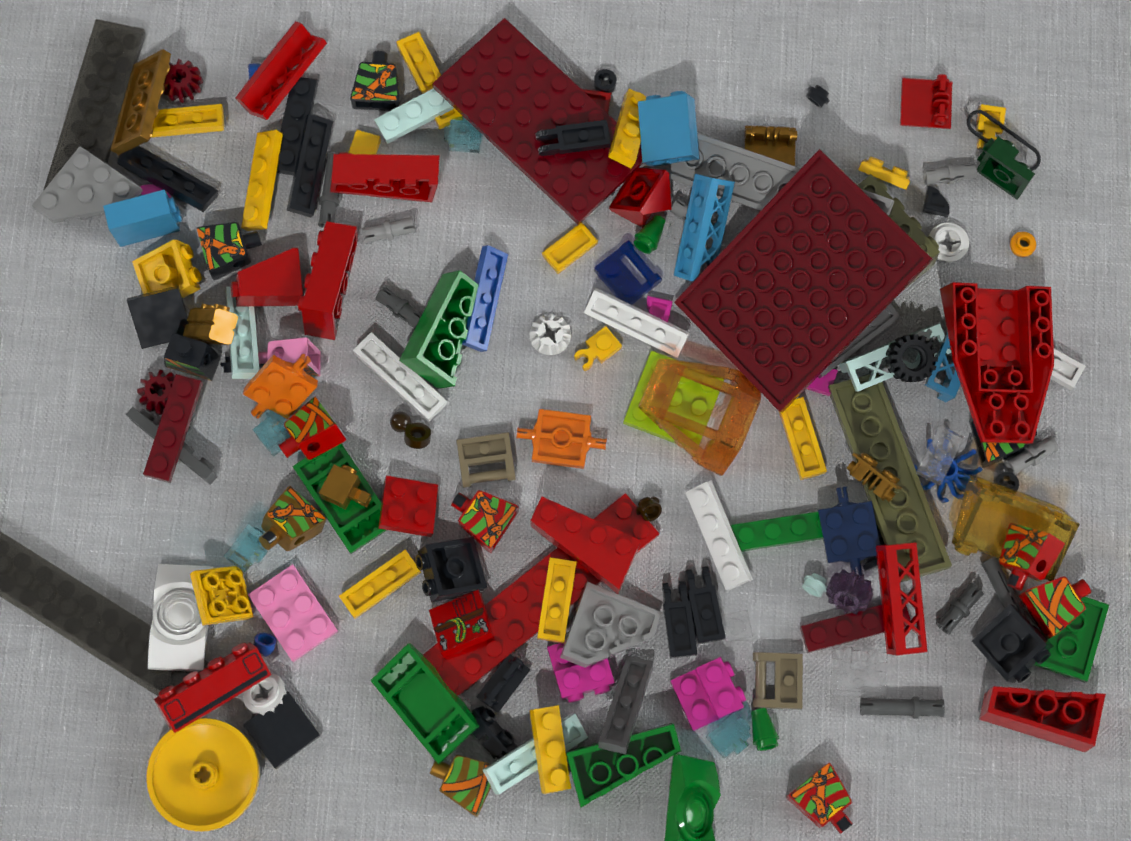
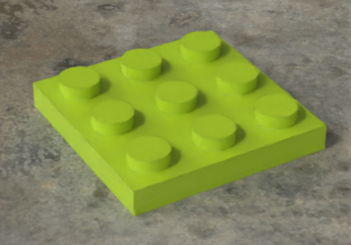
M651 351L623 424L697 452L725 378Z

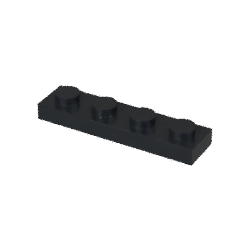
M300 77L288 94L280 130L283 136L276 173L294 176L305 119L313 111L318 88L317 79Z
M310 113L306 116L286 211L310 218L314 215L333 124L332 120Z
M136 146L117 157L118 165L163 190L165 189L166 192L202 212L218 197V190L140 146Z

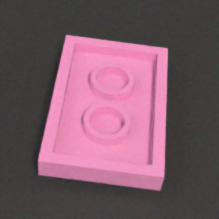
M293 564L248 594L292 662H295L338 632Z

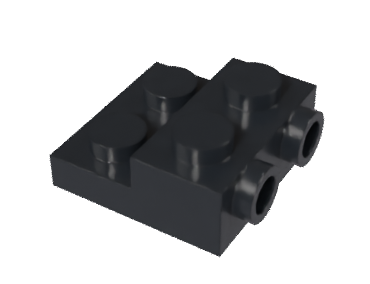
M474 537L427 544L418 550L415 558L418 570H423L425 580L422 583V589L425 596H430L431 602L452 599L475 590L484 591L487 588Z
M1012 604L1003 610L972 640L974 645L1003 678L1011 683L1016 681L1021 683L1031 675L1029 669L1036 662L1038 664L1045 662L1051 656L1049 650L1053 647L1038 628L1031 625Z

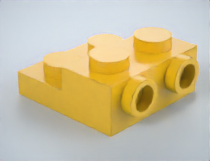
M173 239L132 261L142 293L146 294L179 285L182 298H185L200 290L199 282L202 280L200 271L193 267L191 258L194 257L192 248L184 242Z

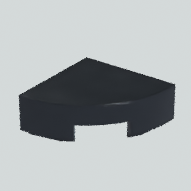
M928 186L922 212L948 217L950 212L948 202H946L938 189Z

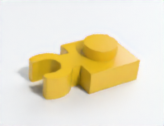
M984 104L979 106L978 110L985 111L1004 125L1006 108ZM978 114L976 131L983 132L982 136L988 140L991 138L996 140L995 134L1001 135L1003 129L984 115ZM979 138L977 148L982 149L984 141Z
M605 326L585 341L588 349L578 350L574 355V359L577 361L580 357H586L588 362L582 366V369L587 371L592 367L593 361L596 358L602 364L622 349V345Z

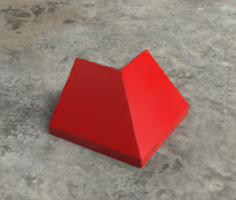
M638 168L627 178L609 209L643 228L652 213L672 209L669 172L661 169Z

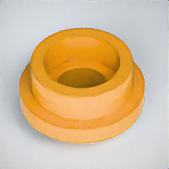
M1018 232L1011 238L1010 248L1015 255L1028 257L1036 249V240L1028 232ZM1020 240L1026 241L1028 246H1021Z

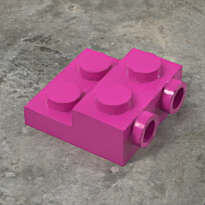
M565 642L547 647L562 700L568 699V702L572 703L584 699L583 694L594 691L595 695H600L611 691L610 686H614L615 682L608 658L584 668L560 658Z
M721 657L670 680L692 731L744 708L742 702L746 701L745 695L740 686L734 687L730 678L734 676L732 667L728 661L723 662Z

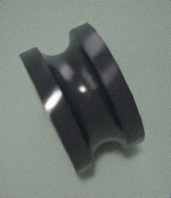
M608 69L598 71L594 77L595 90L612 93L616 89L617 82L614 72ZM604 78H608L611 85L607 83L606 86H602L600 79L604 81Z
M1010 472L999 474L993 482V490L999 497L1009 498L1019 489L1018 478ZM1004 479H1007L1008 484L1013 486L1008 491H1005L1004 486H1000Z

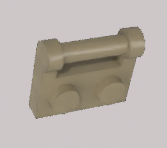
M509 432L456 440L463 488L471 487V484L502 479H508V481L516 480ZM505 461V469L469 474L468 467Z
M753 653V662H756L755 699H752V708L801 710L803 708V654ZM767 662H774V699H766Z

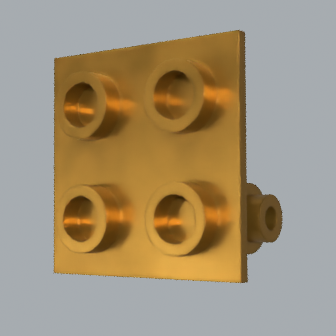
M745 125V150L795 166L796 128Z
M853 453L852 455L859 461L857 463L852 461L846 469L850 471L849 475L861 482L870 470L871 472L862 482V485L865 486L874 474L877 475V478L868 489L871 491L879 480L882 479L873 493L880 497L881 500L884 501L886 499L890 502L896 495L892 490L894 488H902L897 484L900 479L888 470L884 469L881 472L876 468L878 462L868 454L862 453L860 455Z

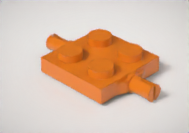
M301 354L295 363L284 361L272 355L244 387L243 395L258 403L251 410L253 417L256 416L259 419L269 409L288 419L317 388L318 380L303 370L311 362L308 355L305 357L306 354Z
M539 409L538 419L533 429L518 427L516 438L532 440V462L580 469L585 467L586 455L590 448L606 450L607 439L591 437L590 415Z

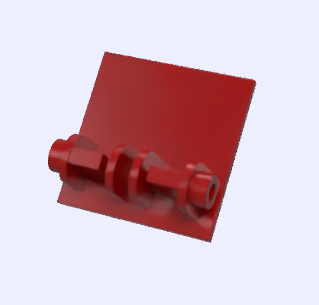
M937 75L935 80L902 78L900 126L951 129L953 82L947 79V75Z

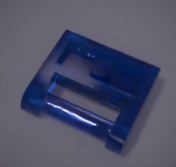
M628 240L618 250L595 266L594 272L616 298L632 305L655 288L662 281V278L658 273H654L634 250L635 246ZM627 256L647 281L641 285L621 261L622 258Z

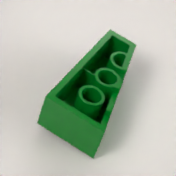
M461 270L442 274L399 360L437 389L454 387L456 385L457 377H455L457 365H460L462 354H460L462 342L467 337L468 330L466 325L468 317L472 316L479 286Z
M668 723L632 733L626 754L598 748V742L566 751V756L579 805L582 808L598 797L605 795L621 784L628 782L644 771L674 756V754L681 752L674 724Z

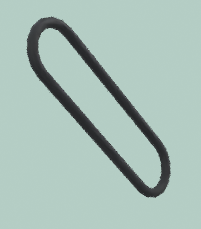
M975 110L968 115L967 127L971 133L985 143L989 141L975 131L970 124L973 115L982 114L1036 154L1037 162L1030 168L1031 171L1039 167L1041 156L1035 147L983 110Z

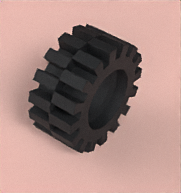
M918 334L905 335L895 339L896 342L889 345L891 349L886 352L889 360H885L886 365L890 364L891 367L888 371L895 374L893 377L901 379L902 382L909 383L923 381L925 378L932 375L931 371H934L937 367L934 365V362H938V357H934V353H937V350L931 347L933 345L931 340L926 341L927 337L918 336ZM909 348L917 350L920 354V363L914 369L908 368L903 362V354Z

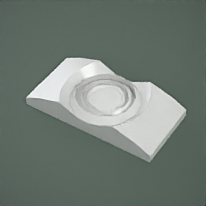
M158 564L149 637L148 670L200 672L204 669L208 625L202 626L190 573L196 570L213 569V566Z

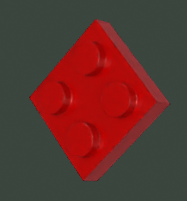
M386 475L383 485L379 529L431 537L434 531L438 484Z

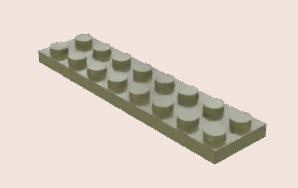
M871 374L858 377L860 384L867 382ZM851 379L829 385L830 398L851 455L853 453L860 455L866 453L878 462L876 468L881 472L884 469L888 470L900 479L897 484L902 488H894L892 490L896 495L890 502L886 499L884 501L881 500L880 497L873 493L882 479L879 480L871 491L868 489L877 478V475L874 474L867 484L863 486L868 501H872L875 520L884 544L893 545L917 542L920 577L950 569L952 564L883 383H877L858 392H855ZM852 455L853 460L857 463L859 460ZM869 470V472L866 474V476L862 479L861 482H863V481L865 480V478H866V477L868 476V474L871 472L870 470ZM909 549L896 550L898 562L905 567L910 561ZM905 575L900 583L911 579Z

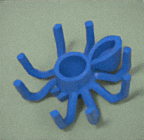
M946 435L944 441L945 458H942L933 449L932 439H928L927 449L938 460V462L934 459L932 460L934 465H929V468L932 469L931 471H919L917 466L914 465L918 476L935 475L927 485L923 486L921 484L923 490H929L940 481L937 496L941 503L949 502L942 495L945 483L948 484L953 496L963 500L967 498V494L960 495L955 490L952 481L954 480L955 485L961 492L969 493L979 489V484L968 475H976L983 470L981 467L974 470L958 467L957 464L960 461L972 457L977 452L975 449H972L954 460L951 459L950 435Z

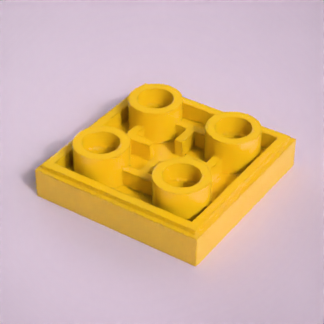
M872 156L868 160H862L859 171L868 175L871 174L873 177L907 190L910 183V177L907 176L908 171L893 166L892 170L883 166L884 161Z
M241 565L196 570L190 573L202 626L248 620L254 617Z

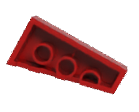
M347 152L334 154L330 192L432 203L438 186L440 155L351 154Z
M326 221L324 231H319L317 238L319 248L317 252L312 254V272L306 275L304 285L306 292L305 295L300 296L298 310L302 311L305 335L330 340L336 339L335 319H340L342 313V295L340 294L346 295L348 287V273L345 272H351L358 243L356 226Z
M541 496L530 520L531 527L557 548L564 551L571 559L586 568L594 577L609 586L612 591L619 594L640 547L641 540Z
M993 686L984 695L979 720L1081 752H1087L1096 744L1106 694H1083V692L1073 691L1067 693L1055 692V690L1037 691L1027 688Z

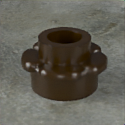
M655 496L641 499L636 508L637 515H641L646 521L657 519L662 512L659 499Z

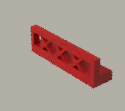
M295 21L235 99L249 114L268 120L327 42L321 37L311 35L302 23ZM312 43H313L314 46H313L310 50H308V48H309V47L312 45ZM266 103H268L267 106L264 108V110H261L262 107H263Z
M917 542L876 545L886 653L897 656L928 652ZM909 549L910 561L905 567L898 562L896 550ZM905 575L912 580L913 588L908 594H905L900 589V581ZM908 602L915 607L916 614L910 622L903 617V608ZM910 630L918 635L919 647L906 648L905 637Z

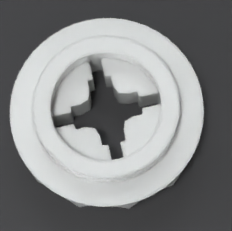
M939 224L929 234L939 245V261H946L950 264L953 261L960 260L968 251V235L963 228L956 224ZM946 235L950 242L956 243L951 246L949 252L946 245L940 244L944 242Z
M553 314L540 316L538 320L533 322L530 329L531 344L538 352L545 355L561 353L568 347L571 340L569 324L562 317L554 316ZM546 326L551 331H558L555 333V343L550 337H543L546 334Z
M271 673V676L244 691L243 701L245 706L253 714L260 713L264 716L268 711L274 712V708L278 704H283L282 698L287 694L284 687L285 683L278 675ZM262 688L269 692L268 700H264V698H262Z

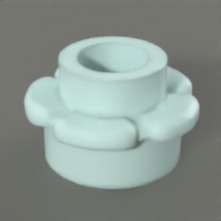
M816 573L805 576L802 588L809 594L821 597L823 592L828 591V587L825 585L826 580Z

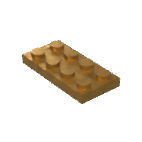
M164 49L133 65L110 149L118 155L148 142L153 135L154 119L159 112L158 104L164 92L165 77L170 70L171 53Z

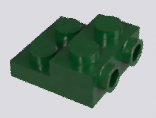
M999 136L996 140L991 138L977 159L980 162L977 172L1018 200L1035 173L1025 163L1015 160L1020 151L1016 149L1012 142L1003 140Z

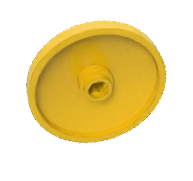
M198 719L176 733L172 730L168 731L159 740L147 766L146 780L148 793L157 811L173 825L196 832L217 830L237 820L252 803L259 784V762L252 744L238 729L220 720Z

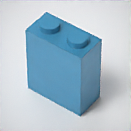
M675 91L670 93L668 97L661 98L660 95L647 96L644 101H638L642 162L653 167L699 160L695 99L685 91Z
M165 189L103 206L109 231L120 247L180 231L178 222L182 221L179 207H176L173 197H168Z

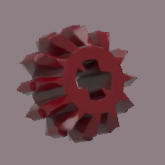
M178 58L176 65L169 62L170 70L165 77L163 94L165 96L169 95V99L173 102L179 98V101L184 103L186 97L193 100V93H200L199 85L203 84V79L199 76V68L193 67L192 62L189 60L183 64L182 60Z
M159 369L157 376L149 372L148 376L150 379L148 381L141 379L140 382L144 387L138 388L137 393L142 396L139 399L140 404L146 405L148 412L155 410L158 415H161L166 406L175 375L172 372L165 375V372ZM162 388L164 394L158 396L157 391Z

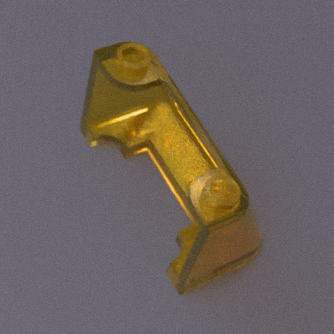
M971 475L965 488L952 538L955 550L967 556H970V553L981 551L1000 558L1010 523L1047 532L1065 543L1045 577V580H1054L1080 524L1068 512L1054 504Z

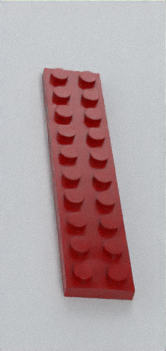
M625 493L597 515L594 520L640 539L641 543L637 551L638 553L659 536V532L649 521H646L641 515H637V506ZM560 548L553 550L485 605L494 637L447 657L441 655L438 643L423 654L436 668L445 684L458 697L503 662L507 656L513 654L538 634L550 558L574 561ZM579 563L576 564L570 607L580 600L587 582L595 585L602 582Z

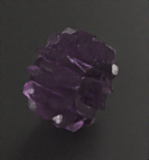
M842 569L840 573H834L826 588V595L829 598L828 603L835 604V610L842 609L845 614L851 611L857 615L859 611H865L869 606L874 589L871 587V581L864 579V574H855L854 570L848 573Z

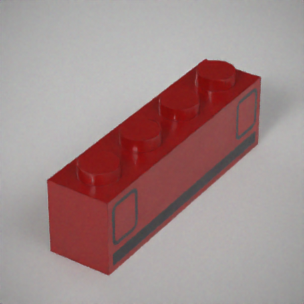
M251 642L247 644L241 643L231 650L232 653L224 658L217 657L207 664L208 667L202 671L189 673L183 678V682L175 687L168 686L158 693L159 696L153 700L169 728L174 733L178 732L271 676L256 646Z

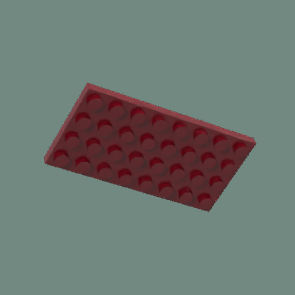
M505 18L432 83L433 88L578 225L643 164L641 144L636 162L632 168L609 158L610 148L565 154L557 153L550 156L539 155L538 149L540 146L558 143L557 138L548 141H538L536 139V132L540 130L553 129L556 126L607 120L612 144L617 122Z

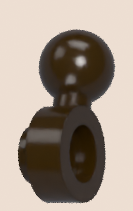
M400 411L392 415L390 425L394 431L404 432V442L407 446L414 449H422L429 445L431 430L427 425L423 423L411 424V418L405 412Z

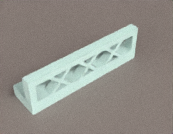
M940 323L908 334L927 337L926 341L937 336L940 346L945 339ZM895 340L839 364L842 373L848 372L855 392L885 381L895 375L894 373H887L879 369L882 359L885 357L889 358V356H886V352L891 349L889 345L896 342ZM947 349L945 355L951 353V350ZM918 353L915 362L910 363L903 360L904 364L910 369L916 368L920 363V354ZM876 361L874 367L871 366V365H869V364H871V363H873V362ZM865 367L872 370V373L867 382L860 384L855 370ZM877 373L881 374V376L875 378Z

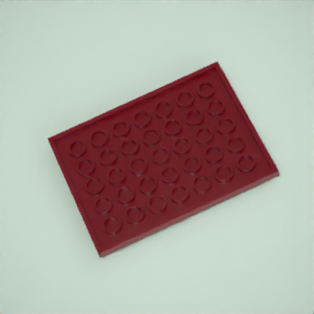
M819 149L674 303L779 412L783 413L923 271L933 258Z

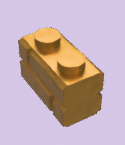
M201 304V308L190 309L187 319L189 324H186L183 336L207 344H232L234 336L232 330L236 328L238 316L229 312L230 308L224 305L214 304V306Z

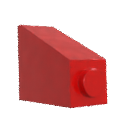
M289 249L239 271L235 281L231 282V296L236 297V307L298 306L299 298L303 295L299 249Z

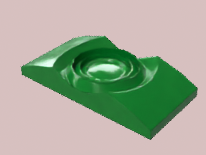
M342 444L311 460L304 458L292 466L350 554L387 531L379 529L381 501ZM344 464L357 471L356 475L360 479L357 489L369 493L370 497H372L367 508L351 500L345 510L321 498L319 492L333 465L342 467Z
M408 643L370 680L438 764L442 763L479 727L465 703L445 684L436 668L411 643Z
M674 754L664 841H716L712 824L714 808L721 793L715 762Z

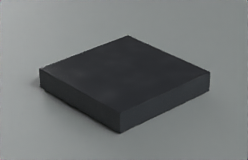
M179 285L127 298V304L142 349L168 343L172 334L183 336L186 324H189V322L187 321L188 315Z
M286 692L287 694L282 698L283 704H278L274 708V712L268 711L264 716L258 713L243 724L275 769H278L321 736L290 692Z

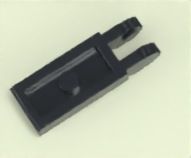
M607 120L556 126L553 129L536 132V139L538 141H548L557 138L558 142L556 144L540 146L538 152L541 156L611 147Z
M708 566L702 567L701 571L705 587L697 589L692 569L685 570L689 589L687 593L691 603L698 645L725 640L715 585H712Z
M679 581L678 585L681 602L671 603L669 584L662 583L663 611L670 659L697 656L690 600L688 601L685 581Z

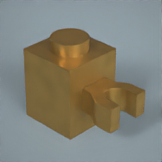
M344 464L342 467L333 465L319 492L322 499L345 510L351 500L367 508L372 499L369 493L357 489L360 484V479L356 475L357 471Z

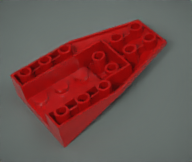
M952 282L940 288L953 363L981 443L1032 444L1054 368L1051 287L1025 286L1019 290L978 288V283Z

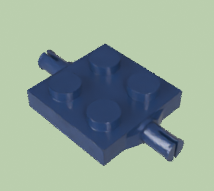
M841 487L836 488L839 504L832 508L818 510L827 564L836 562L850 563L852 579L857 578V573L858 578L864 576L860 561L867 557L877 556L876 545H880L872 501L863 503L849 502L847 487H842V492Z

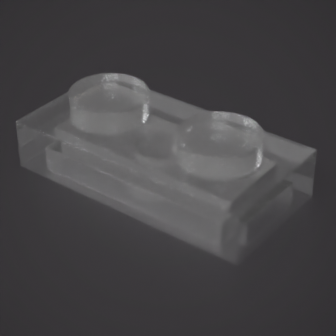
M940 425L916 474L935 484L941 485L964 436Z

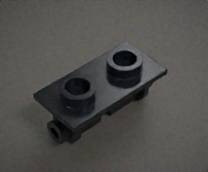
M510 654L503 660L477 695V698L499 713L531 669L524 665V662Z
M482 705L472 710L471 714L479 725L473 734L478 740L485 734L489 737L482 745L493 759H500L517 748L512 734L498 724L495 714L489 708H485Z

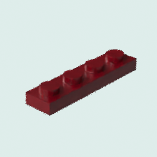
M178 374L175 375L143 472L145 477L171 483L203 386L201 380Z
M882 605L800 626L807 653L883 634ZM907 606L903 608V617L910 622V615Z

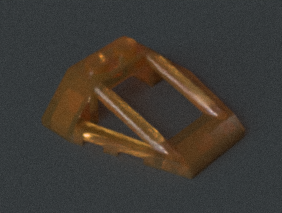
M659 359L638 408L660 429H664L680 448H683L692 456L691 459L699 466L722 476L743 446L759 407L761 392L741 371L736 369ZM681 377L732 396L718 430L667 411ZM713 377L732 381V384H728ZM674 425L712 440H709L705 449H702Z

